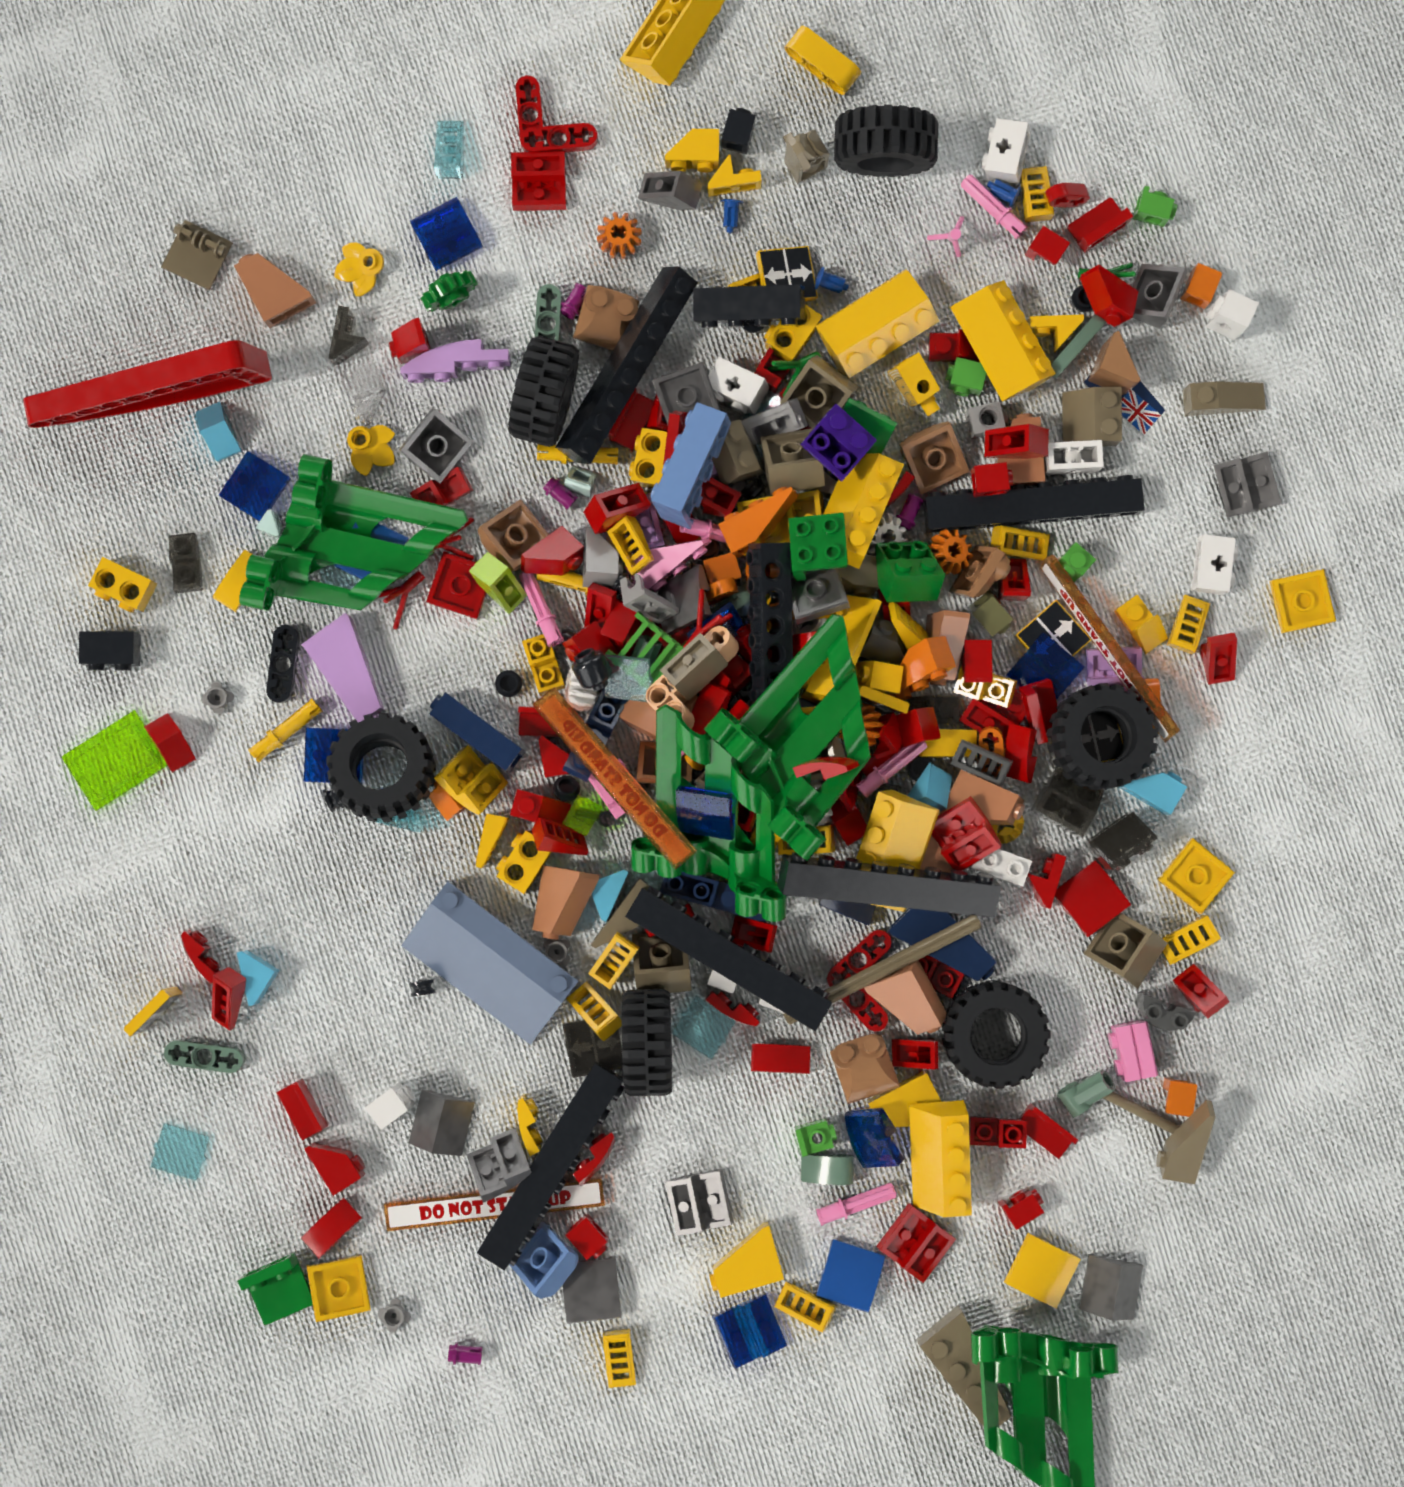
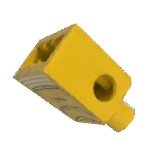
M919 352L909 356L887 371L911 407L920 404L927 417L941 408L933 396L940 388ZM917 384L922 388L921 393L917 390Z

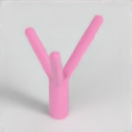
M959 217L954 229L949 233L928 235L927 240L948 239L953 243L956 256L960 257L961 251L958 239L961 237L960 228L964 217Z

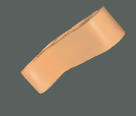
M717 626L704 635L727 662L737 654L739 644L727 628ZM662 675L648 688L646 692L647 702L655 711L665 704L682 713L683 721L691 729L695 720L693 714L684 705L687 700Z

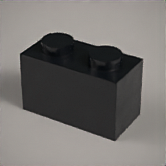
M79 631V664L88 666V671H104V666H115V671H131L132 666H140L141 634L134 631Z

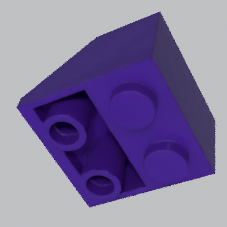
M835 404L800 445L842 482L877 439L840 406Z

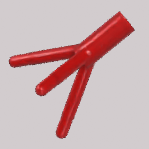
M470 517L469 521L456 533L473 523L474 518ZM456 533L447 537L436 547L443 548L469 560H474L473 555L447 544L462 539L461 535L453 536Z
M419 570L401 586L384 590L379 598L387 596L383 601L388 603L402 594L393 625L395 630L399 627L409 592L425 579Z
M704 589L699 590L696 630L683 648L699 633L704 636L712 628L720 626L733 617L731 613L724 617L717 615L702 627Z

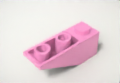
M707 538L650 549L654 560L637 573L642 576L644 587L650 591L653 590L655 593L667 585L665 579L672 574L677 576L687 568L685 564L692 557L696 560L708 551L706 546L712 540ZM643 555L634 561L635 564L644 558Z

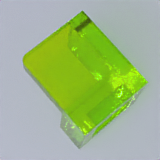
M579 794L563 824L587 836L600 814L602 806Z

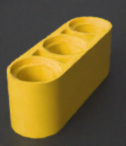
M801 26L784 47L786 53L838 94L845 95L861 75V70L854 62L806 26Z

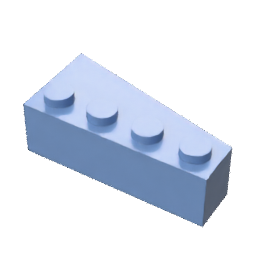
M698 402L694 409L688 412L685 419V429L682 435L679 434L676 437L674 452L671 458H668L663 465V476L651 491V501L661 519L690 530L694 520L689 519L693 507L699 508L703 499L701 497L702 484L710 480L713 472L712 457L718 458L731 425L727 413Z

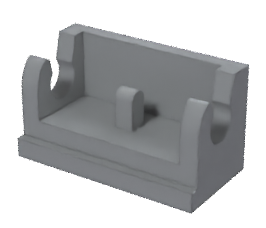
M798 398L754 414L741 421L753 445H761L760 437L793 432L808 426Z
M637 573L634 577L636 580L635 585L627 577L620 580L623 606L635 612L639 611L657 624L679 613V608L676 607L674 595L671 592L666 591V600L646 589L642 576Z

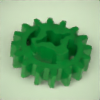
M465 270L462 273H445L435 282L429 284V291L423 293L420 299L427 312H434L437 309L442 311L445 309L451 310L470 297L469 292L474 290L478 283L471 270L468 272Z

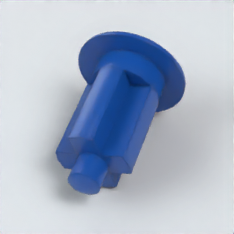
M996 179L995 183L992 181L987 183V187L991 189L990 192L994 196L1009 202V207H1013L1020 195L1021 185L1016 189Z
M722 199L720 202L724 203L723 227H727V233L731 234L733 229L738 227L739 204L744 202L738 199Z
M821 267L815 280L816 290L820 286L840 294L842 290L847 291L849 289V285L845 284V278L825 272V267Z

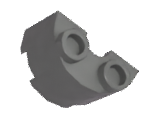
M1139 992L1137 993L1136 1004L1139 1007L1140 1014L1145 1021L1156 1028L1169 1031L1184 1029L1197 1013L1173 1004L1164 1009L1162 1000Z

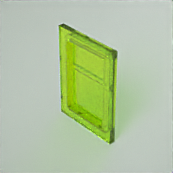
M133 710L61 756L75 778L77 785L80 786L95 811L100 810L167 767L166 762L144 728L146 724L143 723L136 710Z

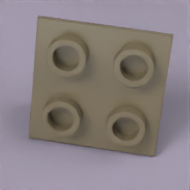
M184 219L182 224L177 223L174 227L173 233L177 234L161 268L210 291L233 242Z

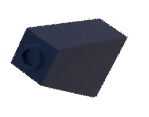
M445 692L443 696L439 694L430 705L432 711L429 713L432 717L506 772L511 773L526 753L524 749Z
M908 908L886 931L912 946L957 922L947 912ZM969 934L929 954V956L976 981H979L981 978L984 981L988 979L995 971L993 966L997 963Z

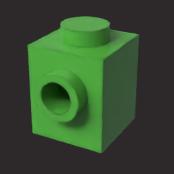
M957 357L954 364H949L945 380H949L948 389L953 390V393L958 396L968 397L969 394L979 396L983 389L986 371L980 362Z

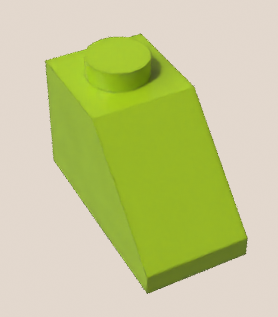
M486 552L469 570L478 585L508 614L527 597L526 592L509 567L489 552Z

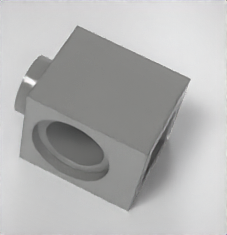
M1000 401L971 407L965 412L971 439L984 437L985 430L1006 427L1005 424L1008 423L1007 411L1005 407L1001 408ZM981 415H991L994 418V424L985 425L981 420Z

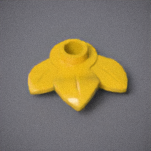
M357 242L348 243L342 247L345 259L336 266L334 277L340 281L353 282L354 294L356 297L367 294L375 286L376 275L384 267V258L376 249H366ZM372 257L373 263L368 267L367 260Z
M375 425L369 429L364 426L354 427L347 436V443L352 449L351 463L360 474L368 476L373 464L381 467L393 465L395 463L394 453L387 443L394 438L395 433L384 425ZM359 436L366 437V441L362 445L357 444Z

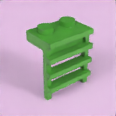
M638 611L635 617L642 622L641 626L618 655L608 649L605 655L612 659L613 663L626 670L627 674L635 677L641 685L649 688L663 675L660 669L683 649L687 641L685 640L681 645ZM646 627H649L655 632V635L630 666L622 658ZM661 637L669 644L643 676L635 668Z

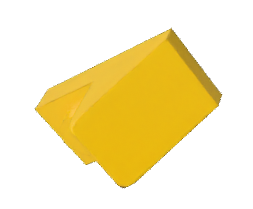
M729 154L708 182V197L761 189L762 179L760 170L754 171L751 168L738 171V174H733L731 155Z
M1084 314L1030 316L1027 322L1036 337H1046L1053 333L1054 353H1056L1084 321Z
M1138 594L1114 610L1145 654L1168 639L1159 615L1153 616Z

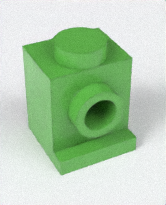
M1144 186L1139 193L1133 219L1164 227L1169 219H1174L1177 210V204L1174 203L1175 199L1169 198L1166 193L1159 191L1150 193V187Z
M1075 542L1053 567L1074 584L1096 559Z
M826 1118L794 1127L802 1157L834 1148L832 1141L837 1140L833 1124H827ZM815 1133L822 1135V1140L818 1143L812 1141V1136Z

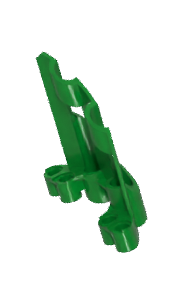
M303 454L298 466L299 479L293 487L292 503L286 514V526L278 542L267 550L264 557L254 554L249 557L246 566L247 580L242 585L239 603L243 606L269 611L276 596L361 611L378 599L380 594L392 583L399 579H404L435 553V548L443 540L460 530L469 520L465 511L334 481L332 480V460ZM386 518L426 526L416 533L405 545L371 537L374 527ZM355 522L357 523L358 528H353ZM333 564L371 572L352 589L312 581L309 578L310 574L314 571Z
M832 614L740 720L726 709L721 708L704 728L715 741L723 745L728 753L739 761L740 768L752 783H760L774 801V818L768 824L769 828L807 861L826 841V838L816 826L871 758L868 736L862 715V700L855 665L849 650L844 616ZM828 658L834 687L812 712L806 715L803 713L799 703L800 688ZM842 730L847 752L846 758L858 760L859 766L848 772L828 778L818 790L811 785L812 773L796 778L793 767L803 762L817 759Z
M665 704L656 710L655 811L691 853L675 865L651 836L639 837L631 842L632 870L638 873H649L657 870L658 875L665 878L678 877L682 871L698 876L711 872L728 879V885L735 893V912L738 915L752 917L762 914V918L766 921L778 922L786 918L787 895L781 893L777 882H775V834L768 826L774 818V801L760 783H752L740 773L739 761L728 753L723 745L715 741L707 732L701 735L691 730L683 721L682 713ZM681 750L695 762L705 765V792L696 788L681 776ZM738 801L747 809L756 813V847L738 825Z
M984 1325V1327L971 1333L972 1363L978 1365V1362H980L985 1446L994 1454L1012 1464L1017 1471L1040 1487H1095L1091 1377L1100 1379L1104 1378V1375L1119 1374L1118 1346L1112 1343H1080L1047 1334L1021 1332L1020 1329L1012 1327L1002 1328ZM998 1383H1005L1012 1395L1014 1437L999 1428ZM1045 1417L1054 1420L1068 1438L1069 1477L1046 1462Z

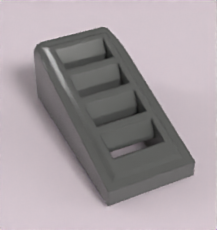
M962 739L951 765L1001 787L1014 761ZM968 748L972 750V752L967 760V763L965 764L961 761ZM979 753L982 755L976 768L972 767L975 757ZM987 758L992 759L987 772L982 771ZM997 763H1000L1002 767L996 777L992 774Z

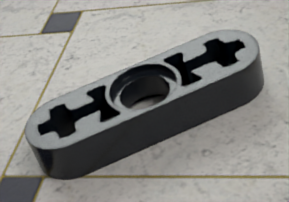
M290 625L279 626L273 634L266 693L269 699L276 703L288 702L294 690L300 634L297 629ZM286 630H289V634L293 636V640H288L287 649L292 650V654L284 651L278 652V647L284 649L285 643L280 639V636L284 635ZM283 656L288 657L291 663L290 668L285 672H280L276 668L277 660ZM275 674L282 677L289 676L288 681L282 680V688L286 689V694H281L280 698H278L276 693H273V689L278 688L280 679H274Z

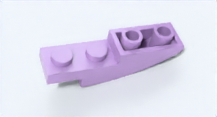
M481 339L464 340L424 352L402 366L400 374L404 379H408L410 383H422L424 379L434 378L436 382H450L451 378H458L457 367H461V370L475 371L477 367L488 366L490 370H503L504 366H511V358L508 349L484 350Z

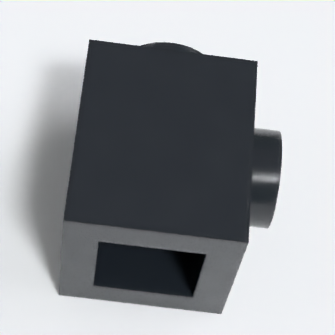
M744 108L729 109L721 139V148L747 155L756 115H753Z

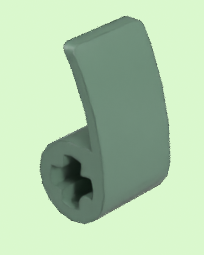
M809 1154L805 1157L801 1156L802 1182L828 1185L853 1184V1155L832 1154L829 1156Z

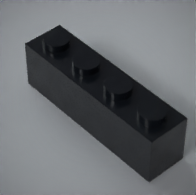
M800 284L693 288V321L702 324V328H718V323H728V327H744V322H754V326L764 327L771 326V321H781L783 326L797 325V320H805V287Z

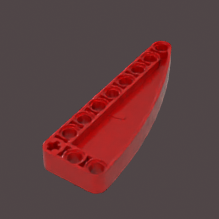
M233 340L28 396L23 399L28 427L41 428L128 414L218 395L272 380L268 354L265 350L240 340Z

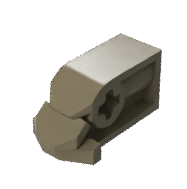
M811 130L806 134L800 133L796 136H793L790 132L783 136L786 142L784 162L797 184L827 168L830 154L816 130Z

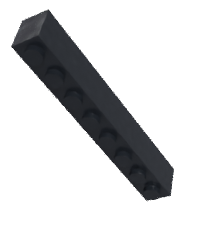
M680 266L663 267L639 306L637 313L630 321L555 448L575 463L591 464L691 296L693 288L697 286L698 282Z
M1133 475L1118 476L1115 481H1106V477L1090 479V483L1080 484L1079 480H1067L1063 482V485L1053 486V482H1042L1036 484L1037 487L1026 488L1025 484L1010 486V490L1006 494L974 497L972 489L957 490L956 495H946L944 491L929 493V497H926L923 502L926 533H936L944 529L949 531L958 529L959 531L993 528L994 526L1001 525L1016 526L1139 515L1145 511L1142 478L1133 479Z
M792 852V855L783 854L777 883L783 895L995 917L1002 887L993 878V875L983 872L977 873L976 876L968 875L965 871L955 869L949 873L941 872L940 869L935 867H925V870L915 869L914 866L909 864H899L898 867L889 866V864L882 861H873L872 864L862 863L861 860L855 858H846L845 861L835 860L834 857L829 855H819V858L810 857L807 861L796 852Z
M651 886L648 890L645 888L641 889L627 912L626 918L816 1032L832 1005V1001L828 999L830 995L828 992L818 986H815L814 989L804 985L806 979L793 971L790 975L780 970L782 965L769 957L766 961L756 956L759 951L744 943L742 947L733 942L735 938L733 935L723 929H720L719 933L709 927L711 922L698 914L695 918L686 914L685 912L688 908L673 900L672 904L662 899L664 894Z
M597 1061L594 1063L531 1164L530 1170L532 1173L519 1183L479 1247L477 1254L504 1271L509 1264L514 1267L522 1254L518 1250L523 1241L529 1243L537 1230L533 1226L538 1217L544 1219L552 1206L548 1203L553 1193L557 1196L559 1195L566 1183L562 1179L567 1170L574 1171L581 1159L577 1155L582 1146L588 1148L596 1134L592 1132L597 1122L601 1125L610 1113V1110L607 1109L608 1104L612 1099L617 1101L624 1090V1086L621 1085L623 1077Z

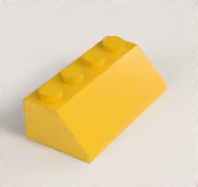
M658 0L621 56L620 61L652 82L670 86L677 79L679 71L686 60L693 54V50L699 40L706 34L708 26L720 12L725 0Z
M905 269L815 327L837 370L847 378H851L940 321L927 295L909 271Z
M1004 280L988 285L950 307L1002 402L1035 389L1056 374L1050 360L1046 357L1036 335L1031 330L1024 313L1020 310L1010 288Z
M880 453L865 454L842 482L838 479L823 515L833 513L844 514L848 565L858 569L863 562L904 466L903 463Z
M846 595L850 608L843 610V616L848 633L853 664L856 665L882 601ZM828 658L801 687L804 689L801 698L816 705L834 687Z
M895 790L878 791L856 859L868 864H872L873 861H882L889 864V866L898 867L899 864H909L914 866L915 869H920L940 810ZM875 905L901 912H905L907 909L902 907Z
M964 1100L909 1104L913 1206L942 1217L971 1216L969 1115Z

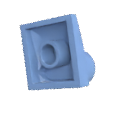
M542 1221L529 1243L526 1242L520 1249L522 1254L514 1267L510 1266L534 1296L543 1299L553 1296L571 1275L578 1264V1253L569 1247L546 1222Z

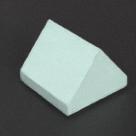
M572 466L565 478L564 486L571 492L590 498L597 474Z
M271 509L266 511L256 526V529L277 539L280 538L283 532L278 514Z

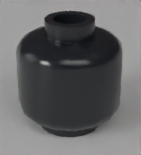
M588 648L574 657L575 661L572 664V671L582 688H593L594 691H598L608 685L607 680L611 677L613 671L602 651Z

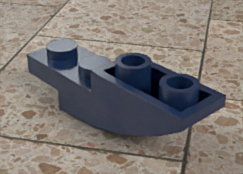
M614 676L608 679V685L603 688L583 728L603 751L620 719L619 716L624 709V704L632 694V691L625 688L623 681ZM574 748L563 767V771L586 782L593 771Z
M683 871L678 877L663 878L660 892L665 895L738 915L735 912V893L730 889L727 882L701 875H691ZM762 914L747 917L760 922H767L762 918Z

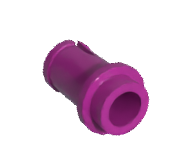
M575 283L567 300L561 303L560 312L562 315L571 320L579 316V310L586 292L584 291L586 289L585 286Z
M552 477L543 487V490L546 491L545 495H551L568 510L577 500L578 496H575L562 485L560 478L555 479Z
M908 494L900 515H896L897 518L901 519L900 526L905 527L908 531L916 525L914 522L924 502L921 498Z
M455 1342V1345H449L448 1362H453V1365H456V1362L481 1365L483 1347L459 1346Z

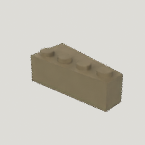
M957 1305L916 1340L919 1347L984 1426L980 1362H978V1365L972 1363V1331L963 1311ZM998 1389L1000 1427L1011 1415Z

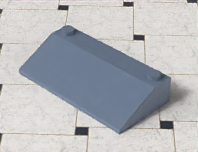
M447 881L401 946L531 1045L580 979L577 976L573 977L464 894L454 886L455 883L453 881Z

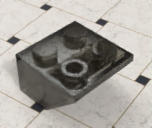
M1054 767L1034 802L1031 811L1072 835L1083 837L1098 811L1105 790H1090L1088 786L1080 787L1075 785L1073 778L1067 780L1062 775L1064 771L1062 767Z
M1132 811L1125 813L1086 840L1084 844L1103 869L1112 871L1116 869L1119 871L1131 863L1130 857L1137 854L1142 855L1154 847L1152 842L1158 838Z

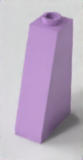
M344 613L301 645L357 722L365 720L363 715L372 713L374 718L379 717V713L384 710L354 621L349 614Z

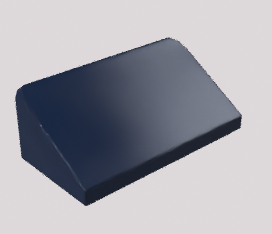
M820 899L818 905L868 926L876 908L875 905L827 899Z

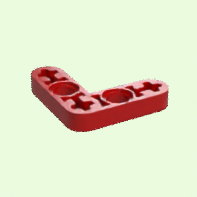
M529 75L518 79L516 83V100L520 142L524 152L565 151V153L588 151L596 146L598 142L597 131L589 123L543 126L541 92L538 81ZM526 84H530L531 88H533L531 90L532 102H527L526 94L523 90ZM528 109H533L538 113V117L532 122H527L523 118L524 112ZM584 131H588L589 136H593L589 137V142H583L582 138H574L575 144H571L570 132H574V137L583 136ZM563 133L567 140L563 145H555L552 142L553 135ZM543 134H547L549 146L545 147L544 141H540L544 140ZM530 136H535V139L538 141L535 143V147H530V144L527 143L530 141Z
M880 929L873 930L867 934L827 972L826 981L829 987L833 986L832 981L834 977L832 974L834 972L840 974L845 970L841 966L845 961L848 967L856 972V974L872 966L889 950L891 946L889 934ZM874 935L878 937L883 935L885 937L883 940L885 946L882 949L878 946L875 947L872 952L876 955L871 959L870 954L861 947L866 943L869 948L874 943L872 939ZM857 952H861L866 956V964L861 968H856L851 963L852 955ZM849 972L843 977V980L851 977ZM864 988L858 990L865 997L864 1003L860 1006H853L850 1003V995L841 999L869 1030L877 1032L886 1027L888 1015ZM870 1001L874 1004V1006L869 1007L874 1014L879 1012L882 1014L880 1017L882 1023L880 1025L875 1023L870 1025L868 1022H870L871 1018L866 1012H864L863 1016L859 1014V1011L864 1010Z

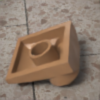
M588 285L573 338L613 351L630 321L637 313L639 301L630 295L612 289Z
M948 421L925 428L907 437L899 444L901 455L906 460L911 474L915 476L914 481L921 495L970 472L952 425Z
M521 499L481 525L477 530L481 542L487 551L509 567L511 572L521 568V554L549 535Z
M975 545L971 552L974 556L972 559L967 560L969 566L966 569H961L949 592L971 598L980 597L991 588L994 582L999 579L1003 580L1009 574L1011 569L1009 565L1010 559L996 547Z
M865 1035L841 1043L830 1052L847 1104L900 1087L882 1035Z

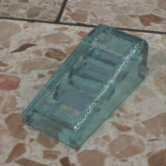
M437 121L434 169L439 179L463 178L464 121ZM443 133H457V136H443ZM443 154H456V156H443Z
M413 810L406 811L407 817L399 819L398 816L392 817V822L384 823L381 818H377L376 821L377 823L414 832L425 831L424 812L422 810H416L415 812Z

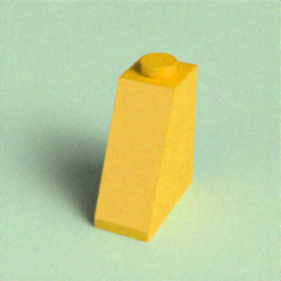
M923 1070L900 1082L899 1088L875 1095L866 1100L869 1107L865 1111L872 1124L878 1122L881 1128L910 1127L909 1104L942 1102L928 1074Z
M768 1221L763 1222L713 1265L714 1274L709 1275L713 1291L718 1290L720 1298L784 1280Z

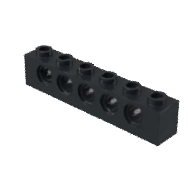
M790 542L748 544V551L746 553V561L749 565L747 590L750 593L748 618L751 628L748 643L751 648L749 672L752 676V689L750 690L752 704L769 687V677L772 676L774 681L793 659ZM767 565L770 568V574L768 577L765 574V568ZM768 592L771 597L769 604H767L766 602V595ZM770 620L771 630L768 632L766 625L767 622ZM769 648H771L772 650V656L770 660L767 657V652Z

